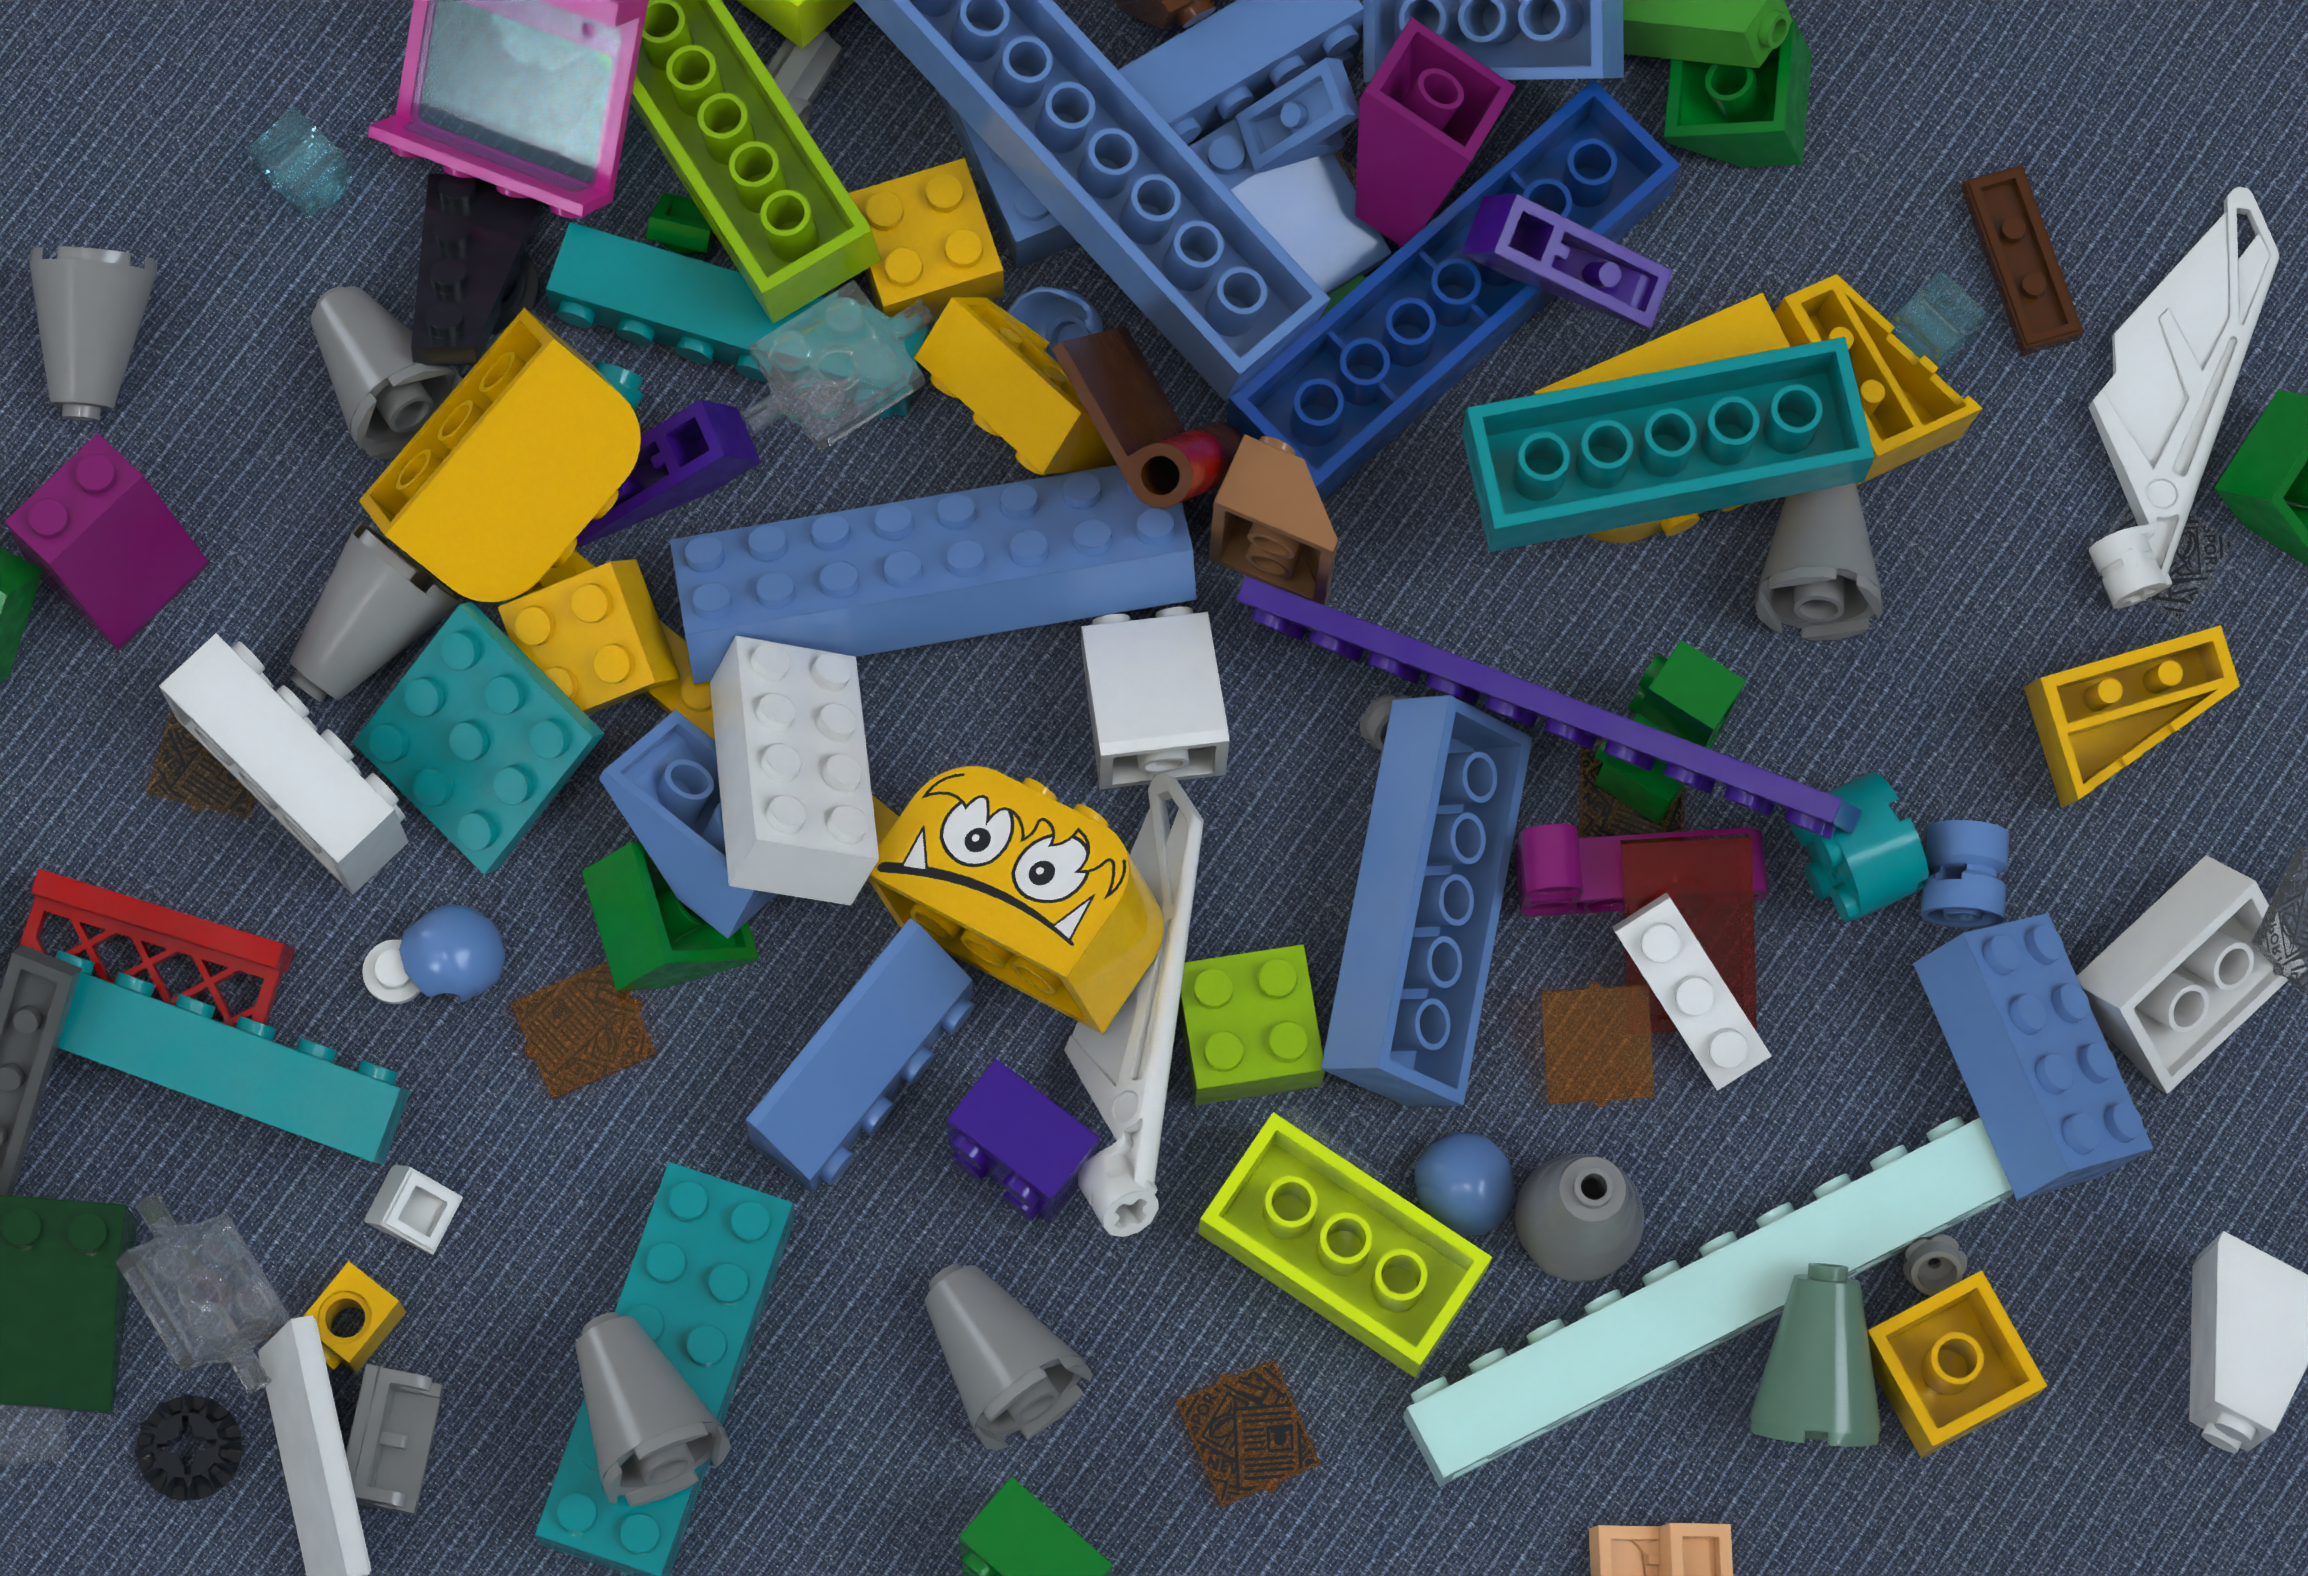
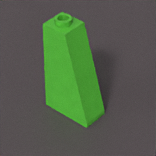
M1623 0L1624 54L1760 68L1771 51L1783 43L1793 20L1785 0Z

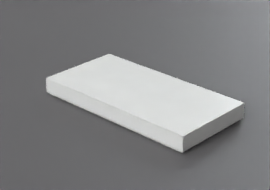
M313 1315L293 1318L258 1351L306 1575L368 1576L372 1570L317 1321L313 1318Z

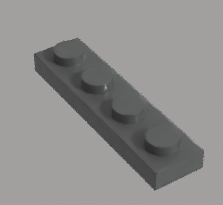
M22 944L11 954L0 991V1195L9 1196L14 1194L82 970L78 966Z

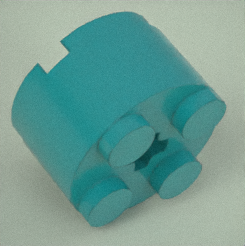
M1870 772L1826 792L1840 797L1862 810L1852 834L1836 828L1830 840L1798 828L1795 824L1789 822L1793 834L1802 846H1806L1812 863L1804 866L1805 876L1812 891L1819 900L1831 897L1838 914L1846 923L1863 918L1926 887L1921 882L1928 879L1929 871L1918 833L1910 817L1900 821L1895 812L1890 808L1889 804L1899 798L1889 783L1876 772Z

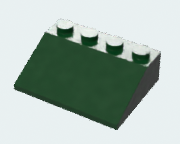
M0 1195V1405L113 1414L138 1221L127 1205Z

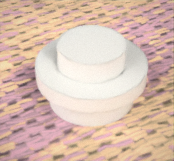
M388 940L378 944L368 953L363 964V980L368 991L376 999L387 1004L409 1002L421 992L404 971L399 951L402 940Z

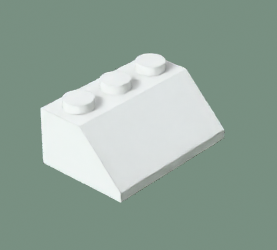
M2206 855L2077 975V978L2088 997L2091 1010L2100 1030L2160 1091L2168 1094L2290 979L2291 974H2286V971H2293V976L2302 967L2298 966L2285 970L2286 967L2298 964L2297 958L2286 960L2279 965L2276 964L2294 952L2292 951L2280 958L2273 912L2257 882ZM2269 913V914H2270V920H2269V921H2266L2265 918H2268V915H2267V914ZM2271 922L2268 932L2273 934V941L2267 944L2265 941L2267 933H2264L2263 926ZM2260 928L2265 952L2262 950L2261 940L2259 935ZM2278 932L2281 954H2283L2287 948V939L2286 947L2284 948V937ZM2268 935L2267 941H2270L2272 936ZM2274 943L2275 946L2272 949H2275V952L2272 951L2271 954H2268L2266 947Z

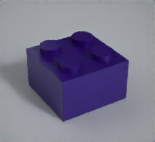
M996 1058L947 1118L949 1146L955 1151L951 1156L953 1162L978 1181H982L986 1175L1006 1189V1192L1002 1195L1005 1202L1031 1221L1039 1214L1049 1223H1052L1080 1188L1078 1186V1173L1084 1163L1099 1153V1136Z

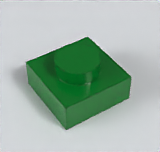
M663 192L649 217L646 239L661 242L666 248L678 253H694L697 251L707 253L716 235L693 199Z

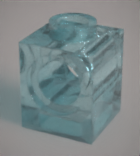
M294 106L248 147L256 171L306 219L312 216L319 208L327 210L334 206L343 197L348 189V182L352 179L345 155Z
M1941 270L1889 322L1895 327L1892 334L1918 358H1921L1923 355L1927 356L1938 367L1937 373L1978 333L1987 312Z

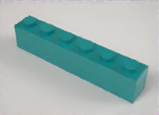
M569 222L546 287L550 310L556 312V316L560 320L572 326L591 328L594 323L616 330L617 336L632 344L650 346L652 341L674 347L678 355L692 362L709 364L714 359L734 365L735 370L739 374L752 380L768 382L771 380V377L794 383L795 388L799 392L812 398L827 400L830 399L831 395L854 401V405L859 410L876 417L886 418L891 413L907 417L923 370V366L914 357L929 335L928 328L821 296L773 324L740 272L573 222Z
M61 950L57 951L55 958L82 968L58 1048L370 1162L384 1164L411 1092L394 1085L398 1076L397 1072L361 1060L358 1070L354 1071L333 1063L337 1050L300 1038L297 1049L273 1041L276 1028L243 1016L239 1017L236 1027L212 1019L216 1009L213 1005L182 994L178 995L175 1005L151 997L155 984L122 972H118L114 983L91 975L95 965L94 962Z

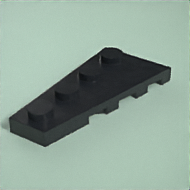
M450 174L428 175L411 343L413 362L424 365H475L480 360L502 311V297L507 286H513L520 271V257L526 244H532L539 228L538 217L543 206L548 207V204L530 197L513 198L503 195L496 190L495 184L479 178H460Z

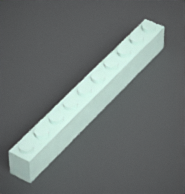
M1961 1116L1952 1118L1926 1134L1930 1143L1908 1153L1904 1145H1900L1873 1159L1870 1162L1874 1170L1873 1172L1853 1182L1848 1174L1845 1173L1822 1184L1813 1191L1817 1199L1816 1201L1796 1211L1790 1202L1782 1204L1756 1220L1760 1229L1739 1240L1733 1231L1725 1233L1699 1248L1703 1258L1681 1269L1677 1261L1673 1260L1644 1275L1641 1279L1646 1287L1624 1298L1619 1289L1610 1291L1584 1306L1588 1316L1565 1327L1561 1318L1553 1320L1526 1336L1530 1343L1529 1346L1507 1356L1503 1347L1498 1348L1468 1365L1472 1375L1452 1385H1449L1446 1377H1441L1414 1391L1411 1394L1414 1404L1406 1408L1403 1419L1438 1486L1441 1487L1781 1314L1794 1275L1808 1274L1809 1263L1847 1266V1278H1852L1905 1251L1917 1238L1932 1237L2011 1197L2013 1194L2012 1188L1981 1118L1966 1125Z

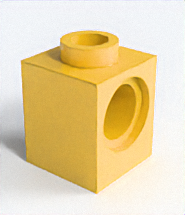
M348 1261L303 1317L313 1315V1318L317 1321L326 1366L334 1371L342 1362L357 1373L405 1315L406 1311L398 1299ZM346 1308L362 1310L365 1313V1322L357 1334L347 1338L332 1334L333 1319L340 1311Z

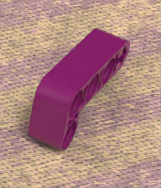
M1545 824L1522 830L1519 833L1514 849L1520 912L1527 916L1635 911L1666 892L1677 908L1749 903L1768 896L1763 835L1761 830L1754 828L1578 838L1576 826L1569 824Z

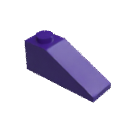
M1518 194L1483 196L1461 252L1462 255L1514 280L1644 329H1651L1673 270Z
M700 399L642 434L636 464L630 475L618 488L619 495L615 504L602 518L598 520L592 519L576 537V546H584L707 495L760 464L761 460L738 408Z

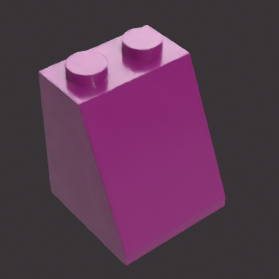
M1412 17L1405 25L1359 99L1355 216L1401 247L1424 228L1472 161L1516 88L1515 85Z
M99 433L4 521L26 561L43 569L41 578L117 651L124 647L209 565L206 557L145 477Z

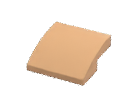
M1668 1523L1662 1526L1597 1525L1589 1528L1591 1576H1733L1731 1524Z

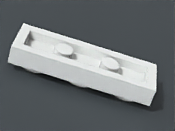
M1667 892L1612 927L1717 1091L1771 1057L1770 1052Z

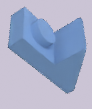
M1324 58L1244 109L1235 117L1255 172H1266L1343 148L1345 142L1340 129L1359 118V107L1342 60Z

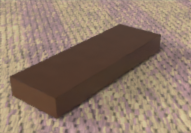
M2023 164L1964 181L1961 190L2021 356L2080 340L2084 332Z

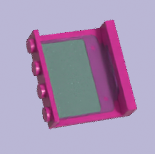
M414 0L396 114L369 125L368 137L390 145V150L399 156L426 158L442 164L443 170L452 176L479 178L495 184L496 190L503 195L513 198L530 197L550 205V210L556 215L566 218H583L587 214L613 202L648 0Z

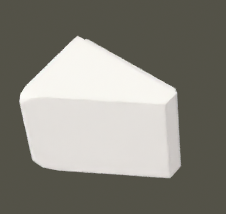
M394 1165L387 1174L364 1221L384 1233L428 1254L434 1255L463 1197L411 1167Z

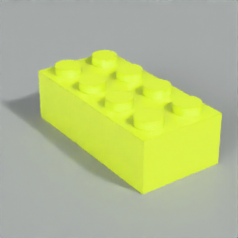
M1274 1112L1200 1218L1198 1234L1414 1378H1416L1486 1273L1492 1256Z

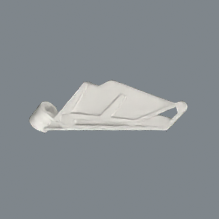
M2237 187L2228 194L2224 200V214L2112 336L2113 376L2088 407L2138 526L2112 533L2095 542L2089 548V553L2099 576L2103 577L2102 583L2113 608L2135 605L2172 585L2168 572L2279 261V252L2257 202L2248 188ZM2237 214L2247 215L2256 237L2238 259Z
M1164 772L1155 775L1148 788L1150 809L1130 853L1131 858L1162 911L1164 934L1160 949L1105 1032L1101 1034L1077 1022L1072 1036L1070 1035L1064 1049L1093 1102L1117 1140L1113 1145L1100 1151L1084 1163L1078 1173V1186L1092 1206L1102 1226L1110 1235L1120 1237L1140 1232L1152 1222L1159 1209L1158 1199L1155 1196V1193L1158 1191L1155 1186V1177L1204 824L1203 818L1177 779ZM1173 798L1179 809L1170 831L1166 801Z

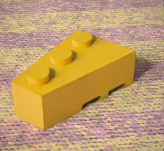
M1837 274L1784 297L1774 312L1790 347L1841 337L1846 338L1875 456L1864 482L1961 438L1983 409L1969 395L1963 399L1936 374L1938 367L1927 356L1923 355L1921 358H1918L1893 335L1892 331L1895 327Z
M952 297L914 357L916 361L932 374L930 376L931 383L944 394L953 398H959L974 412L972 418L979 427L992 435L1002 437L1017 451L1015 457L1018 462L1036 474L1072 473L1113 466L1115 463L1114 458L1060 363L1045 352L1051 342L986 297Z
M2221 625L2041 677L2024 687L2061 808L2080 800L2105 780L2138 759L2146 751L2240 687Z

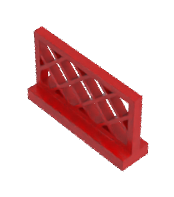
M39 868L31 893L35 894V898L20 941V945L22 944L47 954L40 940L47 914L52 913L68 918L72 922L82 943L66 952L75 956H80L87 952L90 960L95 963L94 968L99 977L114 983L117 976L111 979L96 947L119 934L130 937L143 962L123 973L136 977L148 971L162 1000L175 1005L178 995L172 998L157 965L180 953L191 956L204 981L180 994L193 998L209 989L225 1020L222 1023L236 1027L240 1016L251 1018V1020L267 1025L283 972L288 973L295 952L294 947ZM84 924L106 931L90 938ZM144 942L165 948L166 950L151 957ZM205 961L227 967V969L213 976ZM240 972L263 978L256 1005L233 1016L218 984Z

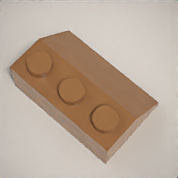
M1244 434L1214 500L1208 560L1260 582L1326 605L1330 594L1338 539L1305 460L1296 456L1295 450L1279 439L1262 436L1260 440Z

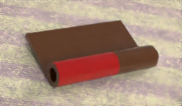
M1126 326L1062 341L1051 348L1129 487L1141 502L1155 508H1167L1222 485L1244 434L1239 428L1227 422H1212L1186 432Z

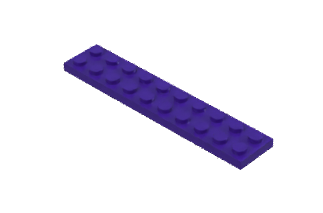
M1245 576L1236 599L1255 609L1251 618L1252 621L1267 626V628L1300 641L1303 640L1306 630L1311 631L1312 634L1308 642L1323 647L1329 652L1356 662H1360L1363 652H1367L1370 654L1367 664L1379 668L1385 673L1414 684L1418 683L1420 675L1423 673L1428 675L1425 686L1440 691L1439 693L1444 695H1451L1473 706L1476 705L1479 695L1487 697L1484 708L1534 728L1538 717L1547 720L1543 730L1590 750H1593L1596 739L1607 742L1603 750L1604 753L1643 770L1652 772L1656 761L1666 764L1663 775L1699 791L1711 794L1715 783L1727 787L1724 798L1763 815L1771 817L1775 806L1786 809L1788 811L1784 819L1785 821L1827 839H1832L1836 828L1852 834L1861 815V809L1840 797Z

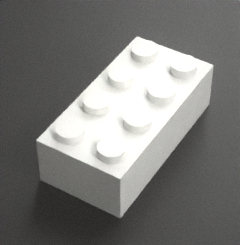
M215 633L159 685L178 722L353 895L408 843L400 823L406 816L396 805L399 799L374 773H371L366 779L360 776L362 774L361 771L351 760L354 758L353 753L331 730L326 729L321 735L316 732V726L307 717L310 713L309 710L290 689L282 685L275 692L272 689L274 687L273 684L262 673L265 667L243 643L238 641L231 648Z
M735 636L710 681L729 886L852 905L879 860L856 657Z

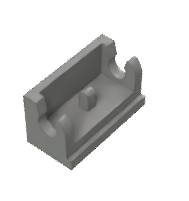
M366 1363L346 1451L357 1505L416 1516L444 1390L442 1384L432 1382L433 1378Z

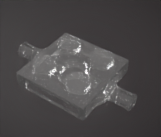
M854 280L748 346L751 358L768 380L771 394L745 411L740 412L747 428L749 427L750 432L755 436L759 431L785 415L790 421L804 429L819 452H821L925 385L924 374L907 353L904 339L929 323L934 322L930 310L927 306L925 307V303L921 299H918L898 314L888 318L886 314L874 308Z
M157 1192L153 1196L151 1194L136 1204L135 1209L139 1211L154 1239L127 1249L116 1261V1264L180 1371L183 1373L206 1363H230L244 1386L247 1395L262 1390L272 1382V1379L266 1373L253 1348L257 1343L273 1337L291 1317L229 1214L226 1212L197 1224L181 1225L175 1222L160 1193Z

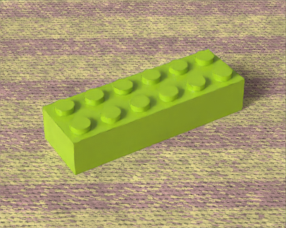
M648 0L630 103L773 324L881 261L871 227L722 0ZM596 50L612 74L614 67L613 58L605 52Z

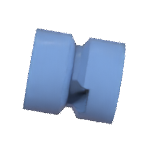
M1972 820L1939 821L1927 826L1924 853L1928 868L1933 871V874L1929 875L1928 879L1922 882L1926 886L1922 889L1920 916L1924 920L1938 925L1957 928H1985L2002 924L2005 919L2006 885L1997 878V875L2004 872L2008 867L2010 833L2007 829L1996 824Z

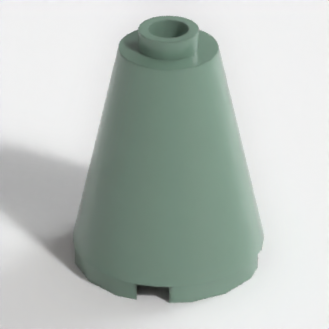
M1809 1263L1808 1274L1794 1275L1749 1415L1751 1419V1433L1771 1439L1804 1444L1805 1439L1827 1440V1446L1864 1447L1879 1443L1881 1424L1861 1282L1847 1278V1266Z

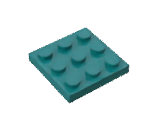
M471 601L460 604L360 732L353 744L485 875L499 868L605 733Z

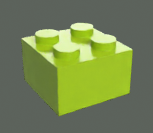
M1304 944L1185 962L1178 1009L1194 1105L1322 1086L1325 1071L1321 1070L1323 1051Z

